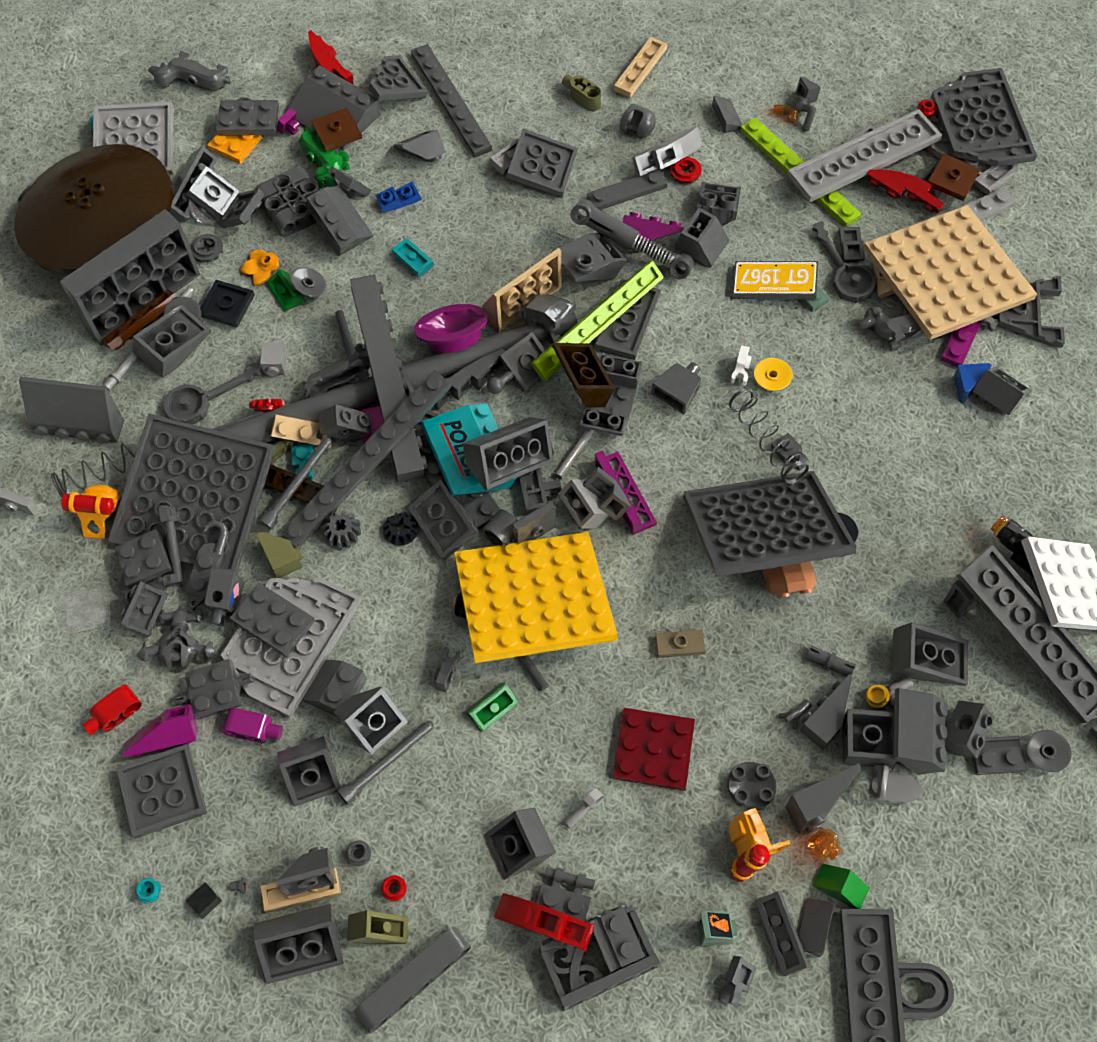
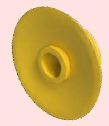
M778 358L764 359L754 369L755 380L761 387L767 390H781L790 384L793 377L790 366Z

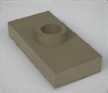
M703 630L656 633L658 658L705 654Z

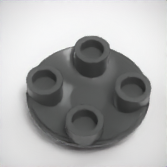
M745 762L733 767L727 780V788L731 798L738 805L747 809H760L767 806L776 794V780L766 764Z

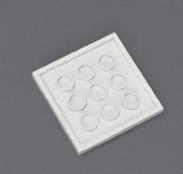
M1035 537L1023 539L1021 542L1051 626L1097 630V562L1095 560V553L1090 545Z

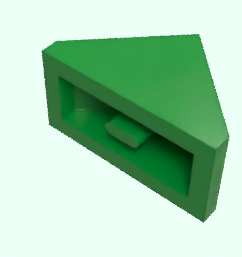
M824 863L812 886L854 909H861L870 889L852 870Z

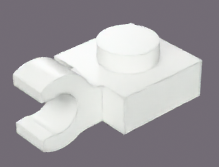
M741 345L736 368L732 373L731 383H734L735 379L740 377L743 379L742 386L747 384L748 374L744 369H749L752 356H748L750 347Z

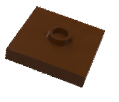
M348 108L311 121L326 152L362 139V134Z
M943 154L928 183L932 185V188L964 201L981 169Z

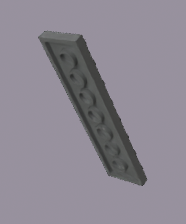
M993 545L988 546L956 575L957 578L1082 723H1088L1097 714L1096 664L1064 627L1051 626L1041 600Z

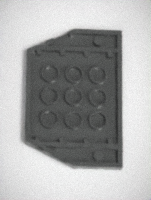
M1002 68L964 72L955 81H949L943 87H939L932 92L931 99L935 102L936 113L952 156L993 166L1034 162L1036 160L1037 154Z

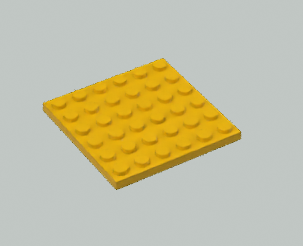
M589 532L529 540L520 544L516 542L505 546L496 545L454 552L475 663L618 641L617 630Z

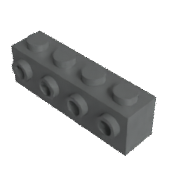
M203 146L191 153L173 186V201L169 213L179 223L181 221L185 222L189 218L190 211L196 204L186 193L206 166L214 171V166L218 160L216 156Z

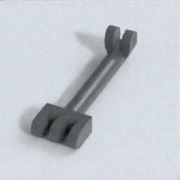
M162 505L159 508L160 521L165 523L172 574L164 575L162 581L165 584L183 582L174 521H177L176 510L173 506Z

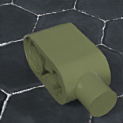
M567 74L563 77L562 84L570 89V97L588 111H596L601 107V89L581 75L572 77Z

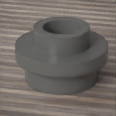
M580 253L575 258L574 267L577 271L589 273L594 269L595 262L590 254Z
M354 841L347 847L346 858L354 866H363L371 858V849L364 841ZM362 850V857L356 858L354 856L355 852Z

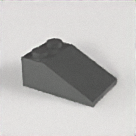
M179 305L133 336V353L164 378L187 359L211 333V330L185 307Z
M913 622L893 629L892 674L905 678L910 677L915 680L968 685V640Z
M859 763L791 795L785 808L799 834L805 831L811 834L821 828V824L826 821L827 815L861 769Z

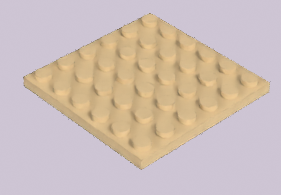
M968 205L865 242L863 246L865 252L929 340L1034 300L1037 296L1032 286Z

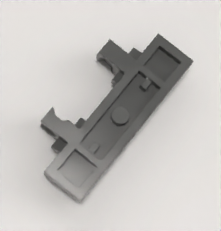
M540 468L519 476L527 514L545 505L547 499L552 498L551 495L558 494L562 490L560 479L546 482V479H542Z

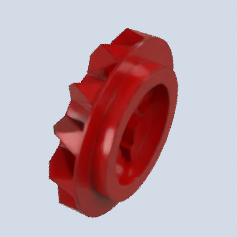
M685 157L671 165V176H674L675 181L680 180L682 184L684 182L691 184L693 180L698 181L702 167L696 159ZM682 169L685 170V171L688 169V170H689V173H688V172L682 173Z
M260 399L249 402V408L254 409V411H272L284 406V401L281 399Z

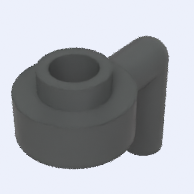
M797 95L796 99L792 98L790 107L807 112L802 129L809 131L816 108L807 102L808 98Z

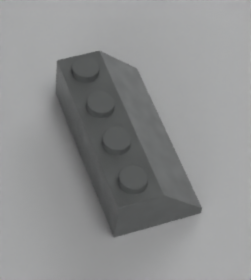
M528 417L462 443L466 465L486 490L554 462L547 419Z

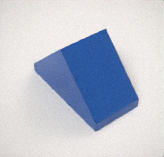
M990 363L958 365L954 373V381L959 402L963 404L973 393L972 390L986 370L992 367Z

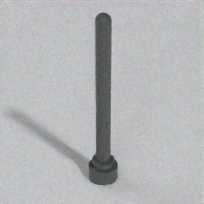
M325 437L273 507L266 512L263 511L258 518L272 529L275 527L279 518L277 515L330 446L332 441L329 437Z
M431 721L425 722L352 784H343L338 788L336 792L348 806L354 802L361 788L430 732L434 724Z

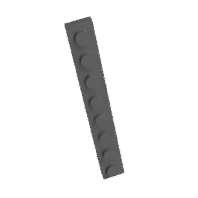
M426 44L412 49V57L473 156L478 157L492 151V145L430 46Z

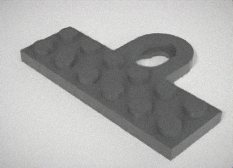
M893 909L840 910L850 1042H906L904 1019H935L950 1009L954 999V988L949 976L941 968L929 963H898ZM918 978L923 983H929L933 986L934 996L930 999H925L921 1003L913 1004L903 997L901 985L905 979Z

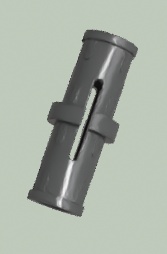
M811 645L806 657L807 660L824 666L828 671L831 669L845 676L852 675L856 664L837 657L834 652L830 654Z

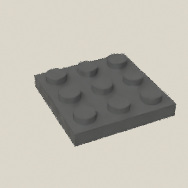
M523 128L506 178L562 198L578 148Z
M189 744L116 768L131 834L134 839L207 814Z

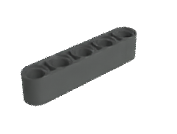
M456 927L450 928L365 999L354 1010L355 1015L369 1034L373 1033L471 949V946Z

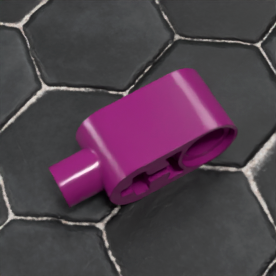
M229 708L221 732L230 737L235 735V738L264 744L267 738L280 740L283 726L272 724L273 719L267 715L238 708Z

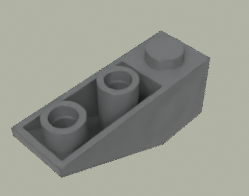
M850 674L844 680L839 678L831 688L834 690L831 695L825 694L816 704L819 708L814 713L809 711L801 721L803 723L801 732L822 750L834 739L842 727L852 675Z

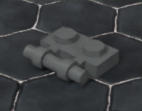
M546 867L544 877L553 879L552 886L541 885L537 904L585 921L591 897L582 895L583 888L593 890L595 880L586 878L584 874L574 875L564 872L562 868L552 869ZM561 882L575 885L574 892L560 889Z

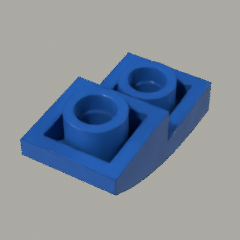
M413 181L397 190L391 186L375 195L383 212L396 210L422 200Z

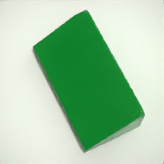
M279 269L266 282L284 312L306 302L305 298L299 295L294 288L289 273Z
M501 682L465 710V712L483 732L520 702L508 685Z

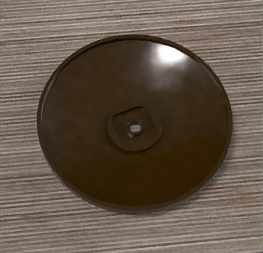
M109 144L76 152L58 161L43 172L22 197L14 222L17 242L25 255L37 266L55 273L71 274L121 238H124L136 230V228L152 219L155 215L165 209L170 212L173 201L171 178L162 162L156 156L139 147L125 144Z

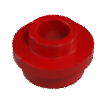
M922 100L918 104L917 110L919 109L927 119L937 112L935 102L931 100Z
M397 875L387 877L381 886L382 895L391 902L401 900L407 891L404 879ZM392 885L399 886V890L396 893L390 892Z

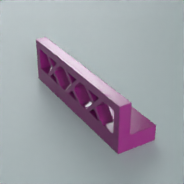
M603 450L595 453L594 464L596 468L599 467L614 478L628 500V495L637 497L639 501L637 507H634L631 503V507L622 515L632 535L656 526L657 521L619 452L605 456ZM617 460L619 464L617 471L613 470L609 463L610 461ZM618 477L628 480L629 485L627 489L622 487ZM637 513L647 515L649 522L642 524Z

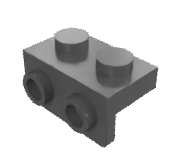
M140 581L139 585H134L129 598H132L129 607L125 606L119 618L122 620L121 625L150 636L169 593Z

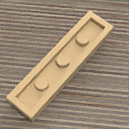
M650 37L615 83L614 91L631 98L666 51L667 43Z

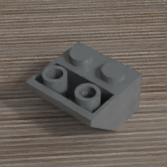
M698 208L682 230L675 249L688 254L693 259L711 268L729 242V238L716 216Z

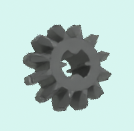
M344 510L341 515L334 512V517H326L327 524H323L324 539L332 547L337 545L340 550L343 544L350 548V542L357 543V536L361 535L360 521L355 519L352 513L347 515Z

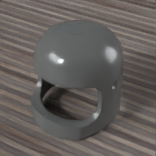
M631 104L621 118L620 130L645 138L654 130L656 116L649 109L637 104ZM632 111H634V114L629 124L638 126V132L628 127L626 128L628 117Z

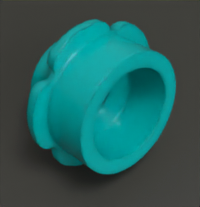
M146 878L140 881L136 888L138 899L143 903L156 901L159 898V892H161V884L155 881L154 878Z

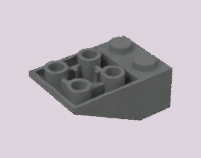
M589 233L559 247L561 250V266L574 282L614 279L627 262L613 243L600 233ZM580 253H588L593 257L595 266L591 272L582 273L575 269L574 260Z

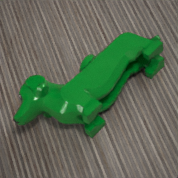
M311 125L309 129L305 127L298 143L306 153L308 161L320 166L316 170L314 179L317 181L319 188L337 186L338 184L334 176L330 175L328 171L331 166L340 171L342 169L349 170L350 165L345 163L349 161V155L343 150L338 154L335 149L326 152L317 134H315L313 126Z

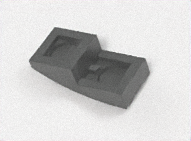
M840 227L838 232L843 260L864 261V243L861 241L860 227Z

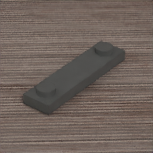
M658 169L642 176L587 193V199L596 208L602 210L667 188V182Z

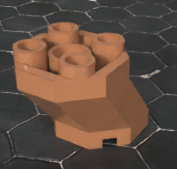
M810 561L796 565L791 564L762 569L767 591L771 594H776L778 598L791 596V592L799 591L800 594L814 592L813 587L817 585Z

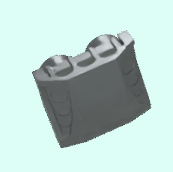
M702 182L697 209L701 208L716 216L721 225H726L736 220L741 187Z
M538 294L523 308L518 310V318L522 319L524 317L526 324L530 326L543 324L546 330L555 331L560 328L562 322H566L576 309V304L549 294Z

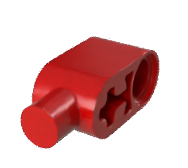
M122 685L97 702L90 709L92 717L82 725L90 735L100 728L104 732L111 731L138 711L142 703L128 685Z

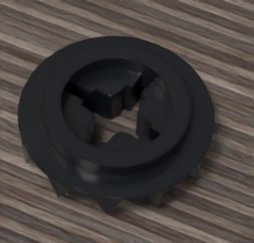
M405 511L399 514L395 512L393 516L387 517L385 524H383L384 537L393 545H407L418 535V522L413 515H408ZM403 522L406 529H402L398 535L396 527H399Z

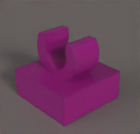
M292 108L278 119L276 130L281 134L286 130L293 135L299 131L298 127L300 124L295 120L297 113Z

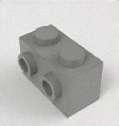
M571 479L558 495L580 528H597L609 516L599 508L601 499L583 486L584 479Z

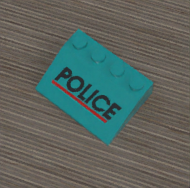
M487 403L466 405L422 421V428L452 496L510 489L516 478L486 490L466 465L462 443L499 429Z

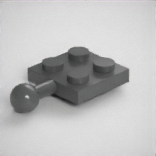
M533 332L498 356L507 372L499 378L493 377L488 380L487 389L490 393H501L504 384L512 378L522 392L541 379L530 363L539 357L545 349Z

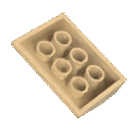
M557 248L494 293L482 305L487 314V322L500 333L518 320V310L523 308L536 295H552L562 288L561 250Z

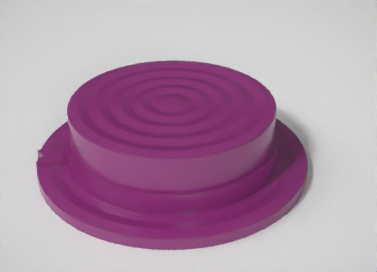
M454 304L441 307L427 313L418 320L414 327L417 339L425 342L435 352L451 353L461 351L474 345L480 339L481 329L487 322V314L483 308L473 304Z

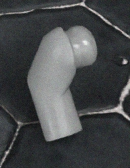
M910 677L889 686V705L891 707H895L896 688L909 690L914 688V683Z

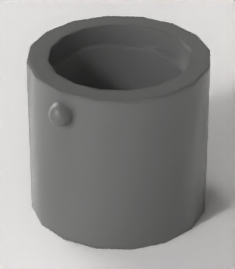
M500 509L482 528V532L495 546H505L514 538L513 523L518 520L508 511Z

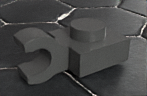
M789 433L771 443L773 450L781 441L785 439L790 440L787 447L775 452L784 463L795 454L801 455L797 462H806L808 460L806 455L802 453L803 447ZM788 441L780 444L775 451L785 446ZM799 455L795 456L790 461L794 462L799 457ZM799 465L796 468L800 471L806 465Z
M448 647L443 649L442 658L444 662L441 668H437L434 675L437 690L447 692L454 674V668L460 660V651H456L455 656L452 658L447 656L449 652Z
M733 955L724 979L729 984L720 991L718 1000L724 1004L729 1003L737 1007L741 1000L742 991L748 993L757 968L742 957Z

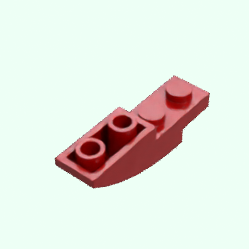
M310 30L308 38L316 67L320 65L353 84L354 77L352 73L343 68L336 59L335 49L331 45L326 44L320 35L317 36Z
M882 169L869 170L867 173L869 183L877 188L879 185L885 188V193L893 198L896 196L901 198L906 192L908 193L906 196L914 202L919 200L924 203L923 207L932 213L934 211L939 213L944 207V202L929 193L932 185L918 177L899 171Z
M506 893L502 894L494 915L496 919L584 951L587 949L595 926L558 910Z

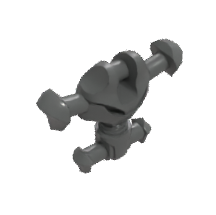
M177 609V611L165 613L164 610H161L157 619L161 624L172 622L170 625L172 632L159 640L156 646L146 647L144 642L142 648L137 653V657L144 662L149 661L148 656L159 655L166 663L167 669H172L173 661H181L182 669H187L195 654L205 655L207 660L216 657L213 642L209 641L207 645H199L197 640L186 634V631L189 629L188 621L200 623L204 619L200 609L197 612Z

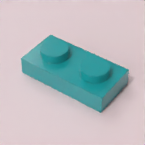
M408 238L392 248V254L418 278L434 267V262Z

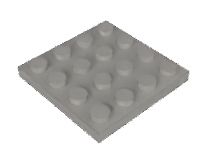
M172 102L94 106L93 147L125 144L142 148L156 156L162 162L168 174H173Z

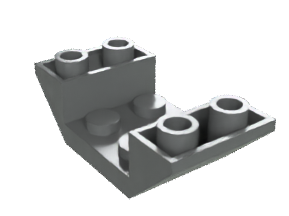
M600 353L599 360L615 389L606 407H584L579 427L623 436L636 395L642 362Z

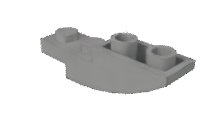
M694 126L663 140V143L632 156L637 175L642 176L653 170L666 168L700 148L702 142L698 127Z

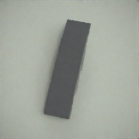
M500 349L486 355L447 379L452 387L433 407L439 410L452 396L460 400L472 386L480 390L503 366L498 356L505 351Z

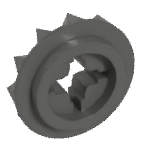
M204 234L193 240L190 249L195 260L199 259L202 263L205 260L211 262L213 258H219V254L223 253V243L216 235ZM205 244L209 246V252L205 251Z

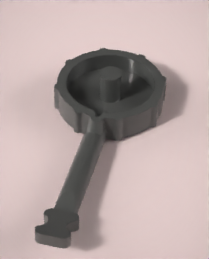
M824 222L815 223L812 229L818 234L817 240L823 243L838 266L833 288L840 296V299L858 303L871 298L877 281L872 270L862 264L854 262L850 264L845 263L829 239L828 231L823 228Z
M254 363L252 368L244 370L242 375L210 391H202L201 387L184 383L168 392L163 407L169 419L195 424L204 419L210 406L209 400L247 381L252 382L254 376L261 375V371L258 365Z

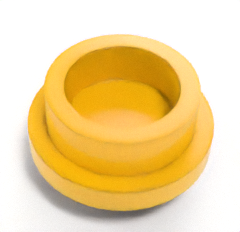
M873 685L866 691L865 698L871 707L879 709L889 703L890 693L882 685Z

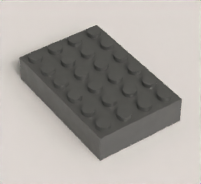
M165 209L124 238H121L111 247L102 251L89 262H86L83 266L67 275L60 283L86 331L102 345L103 338L167 289L173 293L177 292L200 276V272L181 224Z

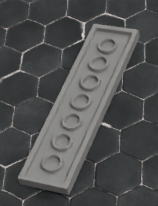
M918 109L789 169L787 176L806 199L812 202L866 176L869 170L881 169L940 141L942 134Z

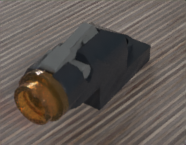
M1001 516L990 530L994 532L993 535L999 539L1001 544L1013 552L1010 559L1033 576L1021 542L1026 537L1033 536L1009 517L1006 519L1004 516Z

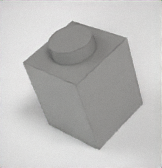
M284 342L262 343L260 365L264 375L271 377L285 375L287 351Z

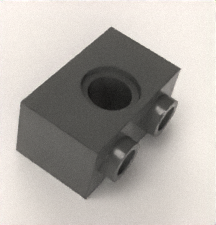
M336 404L318 413L320 434L356 442L371 434L368 413Z
M958 701L946 728L947 738L945 739V747L951 754L977 759L980 750L984 747L989 729L993 726L995 718L985 704Z

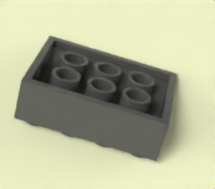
M320 65L307 76L288 110L292 108L297 113L295 120L308 129L312 125V120L348 108L361 133L381 115L379 102L375 97ZM351 143L338 148L344 151Z
M29 377L19 378L27 422L36 434L41 436L52 434L60 438L76 437L82 441L93 439L101 443L118 442L125 420L106 387Z

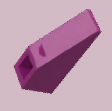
M630 212L629 216L624 215L622 221L640 231L639 236H643L642 238L646 237L645 240L649 239V241L680 233L684 229L681 227L680 222L669 221V224L661 223V218L650 216L649 220L642 219V214Z
M191 704L165 710L125 742L123 757H136L145 752L153 750L163 751L171 746L185 745L196 741L198 727Z

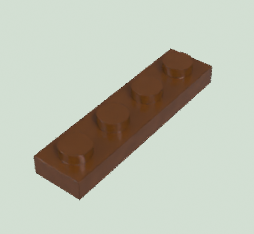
M167 289L103 338V343L112 351L125 345L127 339L142 331L145 325L155 322L159 318L158 315L164 312L166 305L172 299L177 298V296Z

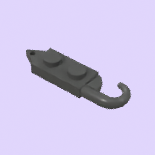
M211 521L203 528V533H206L209 528L217 527L220 534L216 544L206 543L199 548L185 591L188 593L192 610L196 609L206 598L211 568H220L229 533L223 522Z

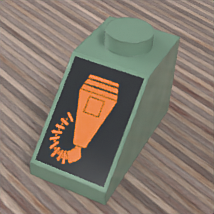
M716 911L700 912L697 919L700 946L731 944L734 940L733 936H737L735 920L730 919V913Z

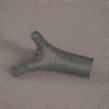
M805 699L793 710L779 713V718H785L786 722L793 720V729H798L800 717L812 705Z

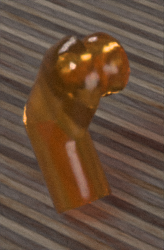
M773 105L774 115H788L789 122H796L798 120L799 111L788 105Z

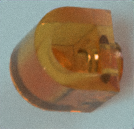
M820 828L806 841L810 851L822 863L827 859L833 861L843 851L839 847L841 843L838 841V836L831 829Z

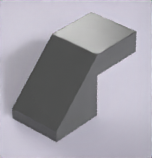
M599 467L584 481L583 486L601 499L599 508L617 521L631 507V503L617 481Z

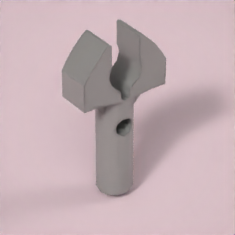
M598 789L591 791L583 799L584 802L565 820V825L572 828L591 808H595L602 801L604 795Z

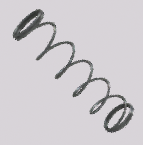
M742 389L736 392L729 401V407L731 410L739 411L738 417L741 423L750 425L749 434L755 439H760V449L765 453H771L770 463L775 467L782 468L781 477L784 482L791 484L801 480L809 470L807 462H797L801 455L795 454L785 462L784 466L775 465L772 462L773 453L787 447L790 440L785 439L781 441L771 452L765 451L761 446L762 439L776 433L779 425H773L768 428L762 437L753 436L751 425L764 420L768 415V411H762L757 414L751 423L743 422L740 417L741 411L754 406L758 398L754 397V392L751 389ZM744 392H751L750 399L742 406L732 407V402L737 396ZM755 398L756 401L751 406L747 407ZM767 413L761 420L754 422L760 414ZM777 426L774 432L764 436L771 428ZM788 441L785 446L775 451L780 444ZM799 455L794 462L786 465L792 458ZM799 465H806L804 472L797 478L792 480L786 479L787 474ZM784 467H788V469L783 474Z
M121 443V453L124 464V471H121L105 452H101V459L104 469V480H102L92 470V468L87 464L86 461L82 460L81 465L85 481L84 488L80 487L75 482V480L70 476V474L63 468L61 472L64 487L58 475L55 472L51 473V478L59 495L62 498L64 494H67V486L64 472L68 475V477L78 488H80L81 490H85L87 487V479L84 469V463L100 481L105 482L107 475L103 454L111 462V464L121 473H125L126 471L123 446L127 449V451L132 455L133 458L135 457L134 454L129 450V448L125 444Z

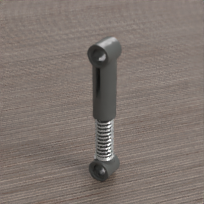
M584 199L579 201L571 210V219L575 224L585 225L629 250L636 248V251L639 250V253H645V256L649 255L648 257H652V260H658V263L661 262V265L665 264L664 266L669 268L668 270L674 278L679 280L685 279L690 274L694 263L692 257L688 254L671 253V251L668 252L665 248L662 249V246L658 247V244L655 245L652 241L649 242V239L645 240L646 237L642 238L643 236H639L640 231L596 208L590 200ZM579 209H584L587 216L580 214ZM677 264H684L686 269H680Z

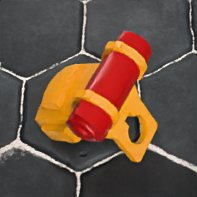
M92 485L81 494L77 492L64 494L61 506L64 511L77 513L81 520L84 537L104 539L106 537L105 520L112 512L118 509L122 495L120 490L109 486ZM91 520H94V523L99 527V532L94 533L88 529V524Z
M756 808L739 814L728 825L730 840L735 844L738 858L731 865V878L737 882L748 880L753 876L754 872L766 866L770 860V855L783 851L791 844L790 840L774 845L770 844L765 827Z

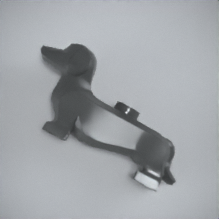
M181 50L179 57L172 59L167 65L161 63L160 67L151 66L148 69L149 73L154 76L155 82L161 87H169L174 79L183 80L191 86L197 85L211 91H217L225 84L231 83L230 77L226 76L228 67L218 64L217 70H210L199 62L188 59L189 53Z
M877 306L868 309L864 314V319L857 323L860 329L871 328L872 331L876 330L881 338L889 341L890 351L901 347L899 340H908L922 331L908 310L903 311L899 317L888 318L883 314V310Z
M357 344L354 347V354L309 375L304 385L305 398L348 384L357 377L359 380L370 376L368 372L370 365L365 344Z

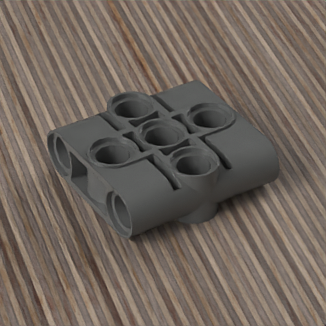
M296 166L256 186L255 190L261 189L265 194L261 199V204L266 210L269 219L275 223L283 236H290L317 223L307 209L306 201L307 197L318 192L320 189L317 181L310 177L303 166Z

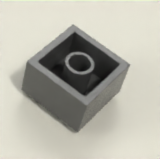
M847 709L843 719V765H856L859 763L860 766L874 767L878 764L893 768L898 761L894 758V712Z

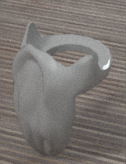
M876 764L874 766L878 771V775L873 778L872 790L875 795L870 796V798L878 801L906 803L918 799L923 793L921 785L912 776L889 771V766Z

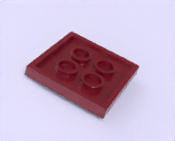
M623 708L613 779L686 791L695 719Z

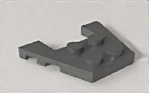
M1055 276L1045 281L1044 279H1038L1034 283H1029L1037 293L1034 300L997 314V320L999 321L997 326L1062 348L1065 344L1064 327L1042 326L1040 295L1060 296L1062 292L1061 276Z

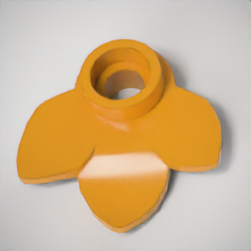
M254 250L249 253L250 260L243 263L240 272L245 275H253V284L258 286L270 278L271 272L278 269L279 258L272 252L266 253L264 250Z

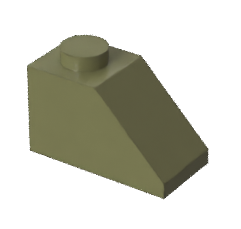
M263 532L256 533L277 578L303 568L300 562L303 556L298 546L293 548L290 540Z
M369 910L348 915L347 941L362 944L407 943L408 917Z

